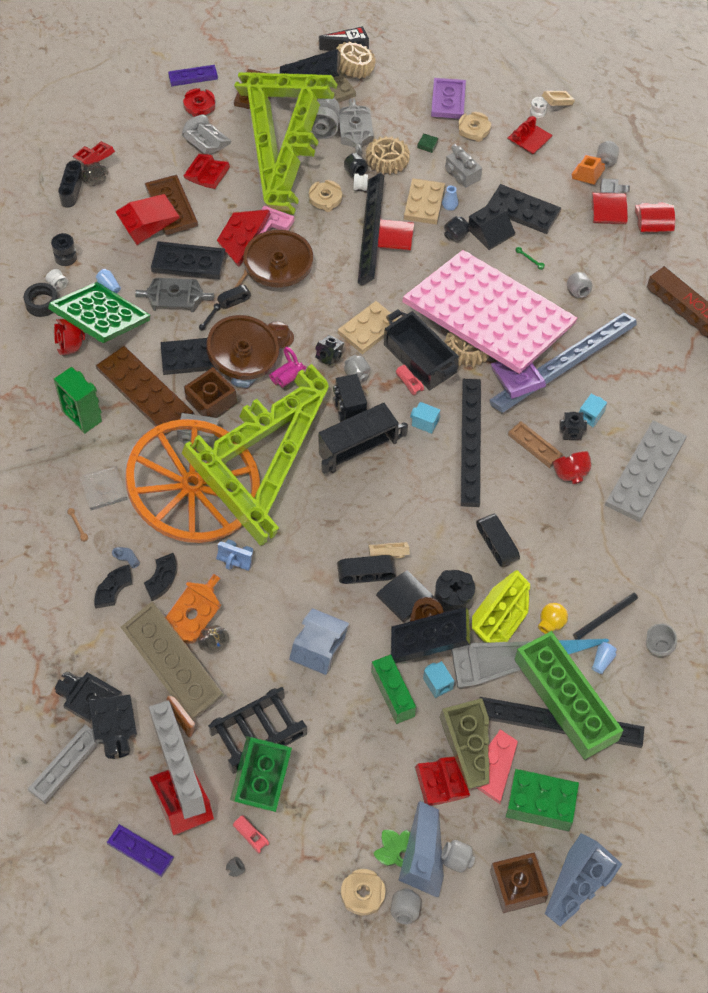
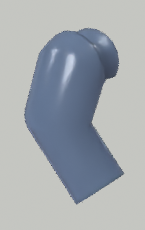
M231 378V383L236 387L248 388L258 378L252 380Z
M116 547L112 550L113 557L118 560L128 561L131 568H136L140 565L139 560L130 548Z

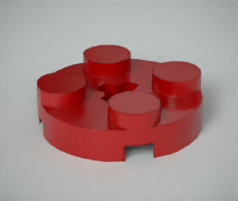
M200 88L189 90L183 99L184 109L189 114H192L193 117L209 114L215 110V96L207 89L205 91H200Z

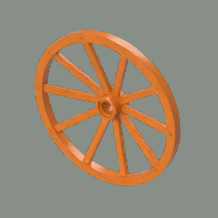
M182 419L163 423L144 434L130 453L126 466L125 483L134 509L149 526L170 538L192 543L216 541L231 535L243 526L238 519L229 524L202 492L217 496L210 487L204 486L207 483L199 473L195 472L190 463L189 472L187 473L164 435L176 430H191V443L193 445L195 437H197V430L214 434L218 438L226 435L229 431L206 421ZM158 437L181 476L139 454L148 443ZM246 449L239 454L246 467L232 470L231 472L235 477L249 473L251 481L250 494L254 498L260 486V478L256 463L249 450ZM137 461L178 483L136 487L134 480L135 463ZM181 490L156 517L145 507L138 495ZM185 496L188 497L189 532L173 528L161 521ZM195 496L223 528L209 532H195Z

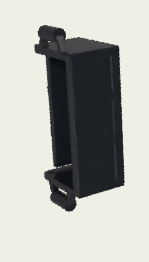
M397 309L386 316L389 326L384 330V346L403 365H406L429 391L457 373L459 356L413 311L406 314ZM402 315L401 318H399L398 320L392 322L394 319H396V318H398L399 316Z
M384 402L318 433L319 455L323 459L321 462L322 473H335L337 465L388 442L389 439L393 444H396L400 438L407 436L408 424L406 422L399 424Z

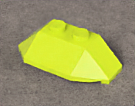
M515 570L494 586L472 616V629L485 643L508 642L528 614L530 583L518 570Z

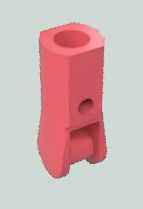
M406 365L397 368V376L412 395H416V392L419 390H424L422 382L412 374Z
M244 815L234 822L233 826L257 853H260V849L265 845H269L268 840ZM257 835L259 839L254 842L252 839Z

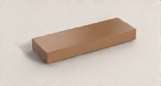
M522 421L508 432V436L548 468L553 466L552 462L563 456L560 451Z

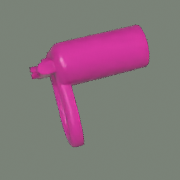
M289 347L283 349L288 362L269 374L271 381L275 385L279 384L282 388L293 382L299 371L307 368L302 362H298L296 354Z

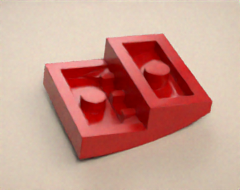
M100 141L92 149L84 146L72 157L85 165L101 161L116 151L112 146Z
M198 154L183 176L195 184L216 189L229 170L230 165L227 161L214 160L213 155Z
M592 192L593 223L627 224L626 193Z
M380 219L378 247L411 250L414 222Z
M455 757L439 758L436 762L418 763L415 766L424 803L433 806L461 800L470 796Z

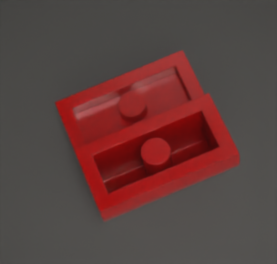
M664 202L635 205V213L638 217L637 225L640 232L675 230V210L673 205Z

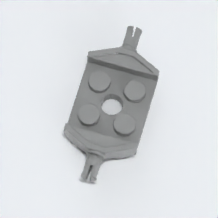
M352 98L349 99V106L342 107L339 110L341 144L355 147L356 153L362 155V147L373 142L374 139L370 109L366 106H357L354 98L353 102Z

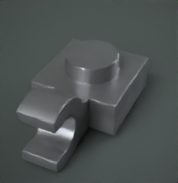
M601 179L600 193L629 192L630 185H618L619 179Z

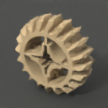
M349 41L348 43L343 42V44H339L336 49L340 51V71H342V74L345 73L347 77L352 76L359 79L370 76L376 63L375 54L371 53L367 46L363 47L361 44H356V42L351 43Z
M386 135L384 138L379 136L378 140L373 139V142L369 143L365 159L371 170H376V173L382 172L383 175L385 173L389 175L391 173L397 174L398 171L402 172L403 168H406L409 163L410 151L408 145L404 143V140L400 141L399 137L394 139L393 136L390 138Z
M447 333L444 342L459 356V366L464 364L466 368L468 365L474 368L475 364L480 366L482 362H486L490 357L454 333Z

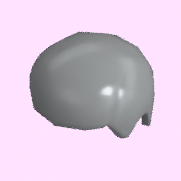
M664 623L655 624L648 629L646 645L649 652L662 657L670 655L676 649L677 635L670 625Z

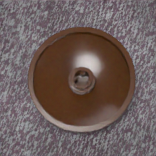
M270 230L255 236L247 244L244 251V266L249 276L264 286L275 288L288 287L299 283L310 273L313 266V250L308 241L295 232Z
M233 315L221 319L211 328L207 337L206 350L211 363L221 373L235 379L252 380L264 376L274 367L279 355V342L273 330L263 321L251 316Z

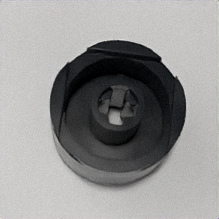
M460 570L443 571L436 581L434 599L441 604L443 613L464 607L469 610L472 607L475 595V583L472 575Z

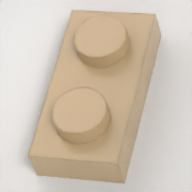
M407 542L368 545L370 556L391 555L394 558H403L405 555H410Z

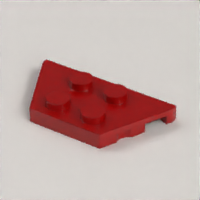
M270 210L234 212L217 239L218 244L226 249L227 255L232 258L238 267L244 261V251L247 244L260 234L270 217Z

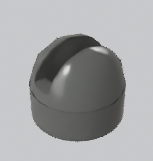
M234 857L226 864V871L230 870L229 875L237 877L245 872V866L238 857Z

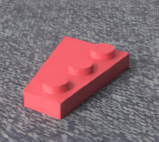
M501 729L488 745L489 784L476 787L499 804L501 803L518 743L516 739Z

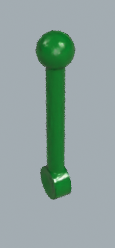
M516 247L515 251L517 253H521L523 256H525L534 264H536L539 270L544 269V263H539L531 256H529L527 253L522 251L521 247Z

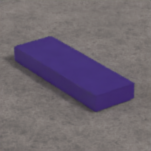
M215 64L168 71L171 87L218 80Z
M120 824L107 841V845L161 878L174 860L173 856Z

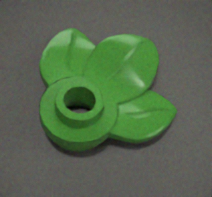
M383 830L381 839L384 847L377 849L373 853L375 858L384 865L396 864L402 868L404 859L400 857V854L406 852L410 832L405 830L399 835L393 830Z

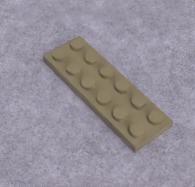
M150 602L121 626V629L171 696L177 699L193 721L224 696L223 692L154 602Z

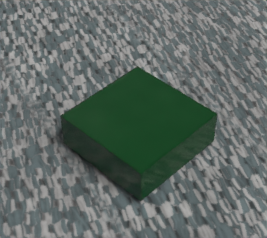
M423 133L417 148L433 153L439 138Z

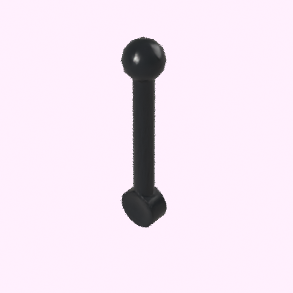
M214 304L212 312L203 324L199 325L201 331L205 330L206 324L215 312L221 309L220 304Z

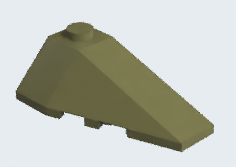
M482 698L443 708L439 718L468 790L489 784V717Z

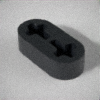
M240 285L221 293L217 301L221 308L228 309L247 301L251 296V292L246 285Z

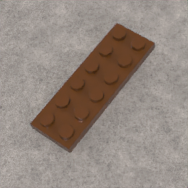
M125 346L96 364V369L155 427L166 422L180 420L182 413L194 415V412Z

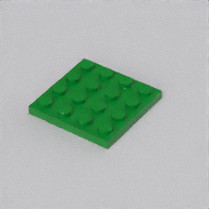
M98 282L50 302L48 308L103 344L150 321L151 316Z

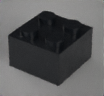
M357 373L337 377L336 385L333 386L335 395L333 403L335 408L338 407L339 409L338 418L342 422L366 411L367 401Z

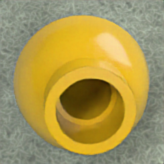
M559 603L545 605L540 614L541 622L537 627L544 634L561 629L568 621L567 610Z

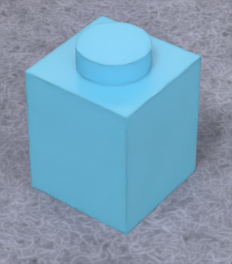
M590 394L579 411L583 412L584 420H587L588 425L592 427L596 425L605 412L607 402L601 397Z
M420 402L417 408L414 407L411 412L412 426L432 434L439 422L440 409Z
M442 661L437 664L432 663L425 668L423 680L435 698L453 690L454 679Z

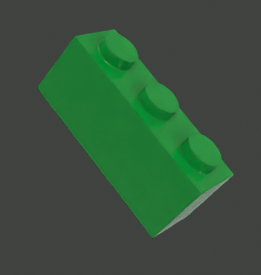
M391 654L372 661L371 673L395 723L399 724L414 718L416 705Z

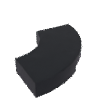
M174 553L155 559V573L149 580L144 582L151 602L163 596L175 580L177 564Z
M129 564L111 571L102 583L99 584L94 598L95 609L114 606L119 592L125 587L133 585Z

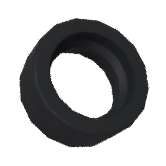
M36 283L26 289L23 298L26 309L31 315L44 317L54 313L48 309L49 303L57 300L58 296L56 289L52 285ZM38 295L52 297L49 302L42 305L31 303L32 299Z

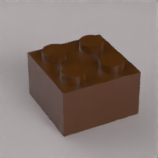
M214 367L184 386L185 399L201 416L216 418L237 403L236 389Z
M535 852L492 863L490 874L503 913L546 902L549 894Z

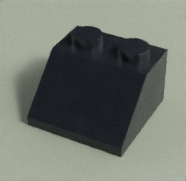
M496 201L469 216V232L488 250L515 236V230L507 211Z

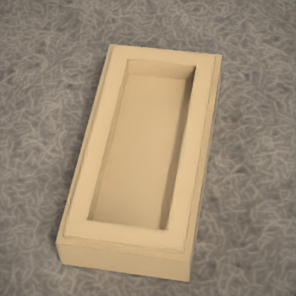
M544 91L542 97L551 106L573 105L575 101L566 91Z

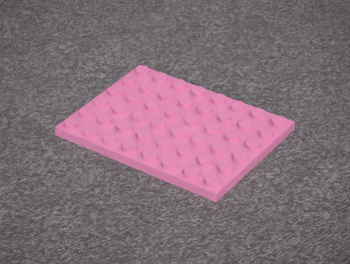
M464 250L403 296L402 300L406 305L518 374L525 370L577 321V317Z

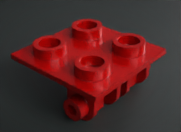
M530 116L507 139L534 154L553 135L536 126V117Z

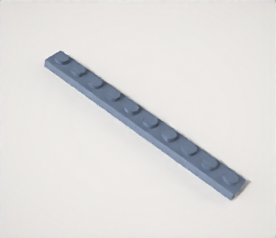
M622 313L537 370L544 378L545 383H549L636 326V319L626 313ZM505 389L490 399V405L503 413L535 391L511 398Z

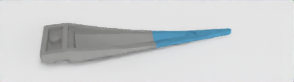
M609 639L559 640L568 654L609 641ZM531 641L470 643L467 646L451 649L457 687L481 684L521 670L514 660L517 649Z

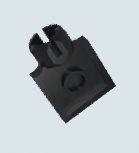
M65 672L61 675L64 678L63 681L59 679L55 686L56 694L66 699L63 705L64 709L90 724L88 700L122 695L121 691L88 672L83 677H78L71 672Z
M130 694L88 700L94 742H101L104 745L105 756L109 759H115L117 749L119 758L129 755V738L136 737L137 735Z

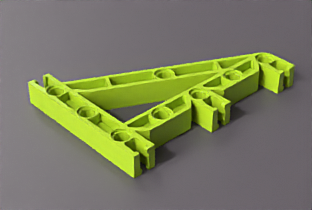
M239 72L238 78L242 83L239 84L236 81L234 87L241 96L249 97L264 202L269 208L294 215L296 209L290 203L298 204L299 199L291 191L301 163L298 156H314L315 149L310 145H318V140L311 133L320 106L317 99H333L334 92L330 88L337 89L338 85L332 75ZM268 97L298 98L278 155L271 104Z
M312 364L307 367L306 371L301 370L298 372L294 382L299 388L272 404L269 412L258 399H255L251 407L247 404L242 408L239 417L244 423L216 440L212 449L198 435L195 437L193 445L189 441L182 450V455L260 546L267 542L268 536L271 539L275 537L279 530V527L270 518L268 512L329 387L327 380ZM291 421L253 498L227 468L225 463Z

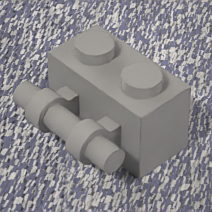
M453 144L451 146L453 153L446 156L445 168L448 173H451L456 178L458 183H461L466 188L481 180L482 167L463 148Z

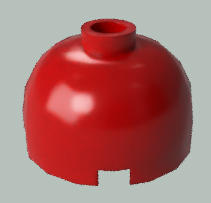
M56 319L58 324H54L55 344L59 343L60 349H57L60 355L75 353L81 347L83 340H85V332L65 319Z
M588 451L573 453L569 457L563 456L552 462L556 475L563 481H572V484L583 482V477L589 474L592 466Z

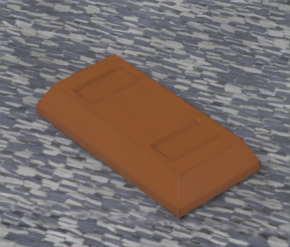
M168 696L167 701L169 700L177 723L189 738L192 737L195 731V723L174 696Z

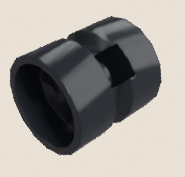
M67 233L55 235L51 240V245L56 263L60 266L74 264L77 260V253L73 237Z

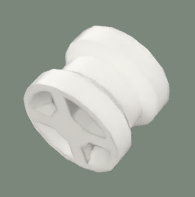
M535 97L531 102L530 113L536 118H541L546 114L548 103L543 97Z
M354 174L353 190L362 189L367 191L368 174L363 176Z
M53 269L46 275L47 283L52 285L56 291L63 290L68 284V279L63 276L59 269Z

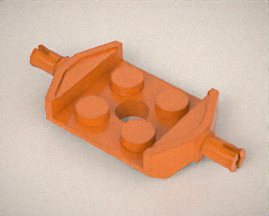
M215 574L212 575L205 585L187 582V588L165 617L185 643H195L221 607L213 589L220 580ZM191 610L197 611V616L194 619H188L187 617Z

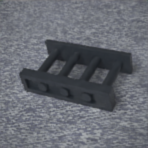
M283 687L269 690L265 696L223 718L218 717L208 725L211 737L219 734L231 754L228 764L232 774L237 773L242 752L238 751L226 729L238 724L245 738L246 736L255 738L244 719L256 714L268 734V739L265 741L287 746L307 735V726L304 721L294 722L281 700L285 698ZM274 704L287 725L286 729L276 732L263 709Z

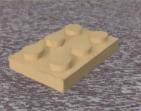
M412 178L404 220L437 225L445 183Z
M375 301L340 327L338 334L363 355L384 338V330L389 326L386 316L391 312Z

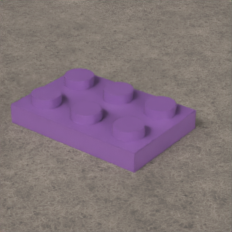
M434 78L431 117L460 119L464 115L466 80Z
M499 361L491 363L493 372L511 398L546 387L544 378L533 363L520 374Z

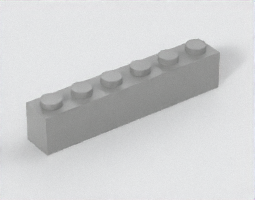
M169 700L149 706L152 723L184 819L205 813L203 796Z

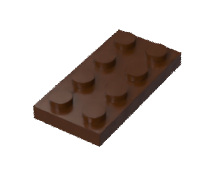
M177 174L145 183L149 197L165 194L180 217L163 228L165 235L198 227V221Z

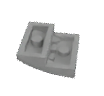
M199 124L197 130L185 131L183 136L204 154L219 151L231 144V140L211 124Z

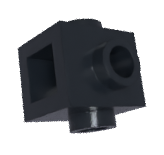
M328 335L323 340L318 341L315 347L317 351L315 358L321 360L324 364H333L341 358L344 342Z
M564 412L563 420L560 419L559 423L563 440L582 439L583 432L587 430V420H584L583 412Z

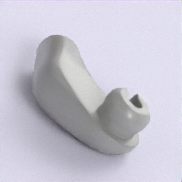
M199 115L188 120L183 128L182 136H184L185 131L197 129L199 124H209L207 116Z

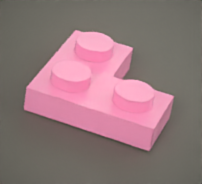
M263 206L261 209L270 210L271 215L260 234L270 231L272 227L278 230H289L294 223V216L267 206Z

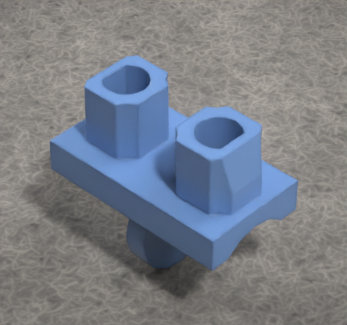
M229 539L225 543L220 541L216 559L226 562V569L231 570L234 565L249 571L253 548L245 546L243 549L238 548L235 541Z

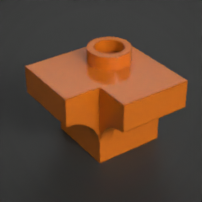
M585 155L581 163L572 172V179L595 185L605 170V164L601 163V158Z

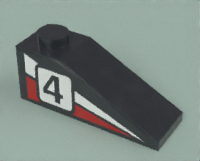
M363 26L320 35L319 50L332 51L339 44H343V42L348 43L349 41L361 44L363 47L367 46L369 50V37Z

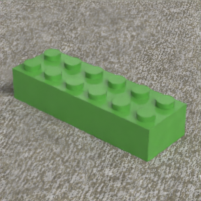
M552 631L517 649L515 662L584 760L619 741L623 729Z

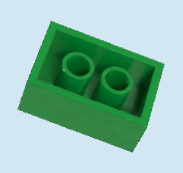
M71 366L54 378L62 412L84 434L102 422V411L99 408V399L96 396L97 389L93 383H88L85 380L84 375L80 371H76Z
M246 736L230 800L276 812L292 747Z
M515 768L505 818L569 832L573 824L579 782Z

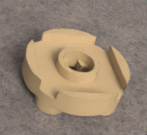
M471 112L467 116L464 114L459 119V135L480 142L490 133L491 122L488 121V117L480 112Z
M325 180V183L318 181L309 189L310 204L326 212L332 211L342 201L341 187L334 181Z
M358 869L344 879L341 886V898L348 911L357 915H370L378 912L384 902L385 884L374 871ZM361 887H366V891L370 893L365 897H361L360 894H357V891H360Z

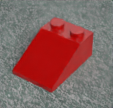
M165 194L129 202L115 211L136 245L180 218Z
M166 770L149 778L173 836L214 820L210 800L196 774L206 812L184 819L169 771Z

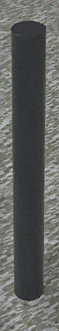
M633 592L573 634L574 639H581L638 599L637 594Z

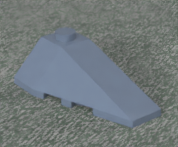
M419 801L398 881L434 897H439L444 878L443 859H441L442 846L439 809Z
M581 833L567 854L545 915L561 927L579 911L580 905L585 900H591L596 896L594 892L601 886L606 887L612 881L622 863L599 842Z

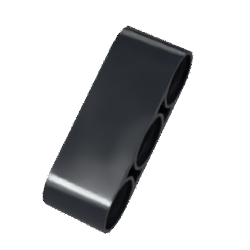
M76 160L69 161L66 164L58 190L61 205L65 208L73 207L76 204L83 181L82 166Z
M495 513L476 520L477 529L499 566L503 567L520 559L516 545Z
M391 555L345 558L337 562L338 577L341 584L388 581L396 577L394 559Z

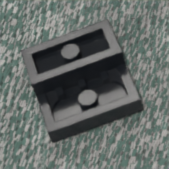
M408 570L391 580L376 594L402 622L411 618L413 606L417 600L423 597L434 598Z

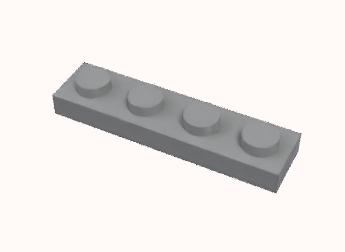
M87 725L83 726L28 788L32 795L44 804L48 802L100 743L94 742L92 729Z

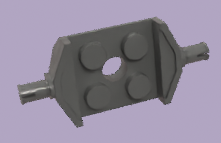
M154 278L147 290H136L135 297L148 298L153 311H156V306L191 308V312H194L201 301L214 300V293H203L197 279ZM173 289L179 290V291L176 292V293H171V292H170V291L173 290Z

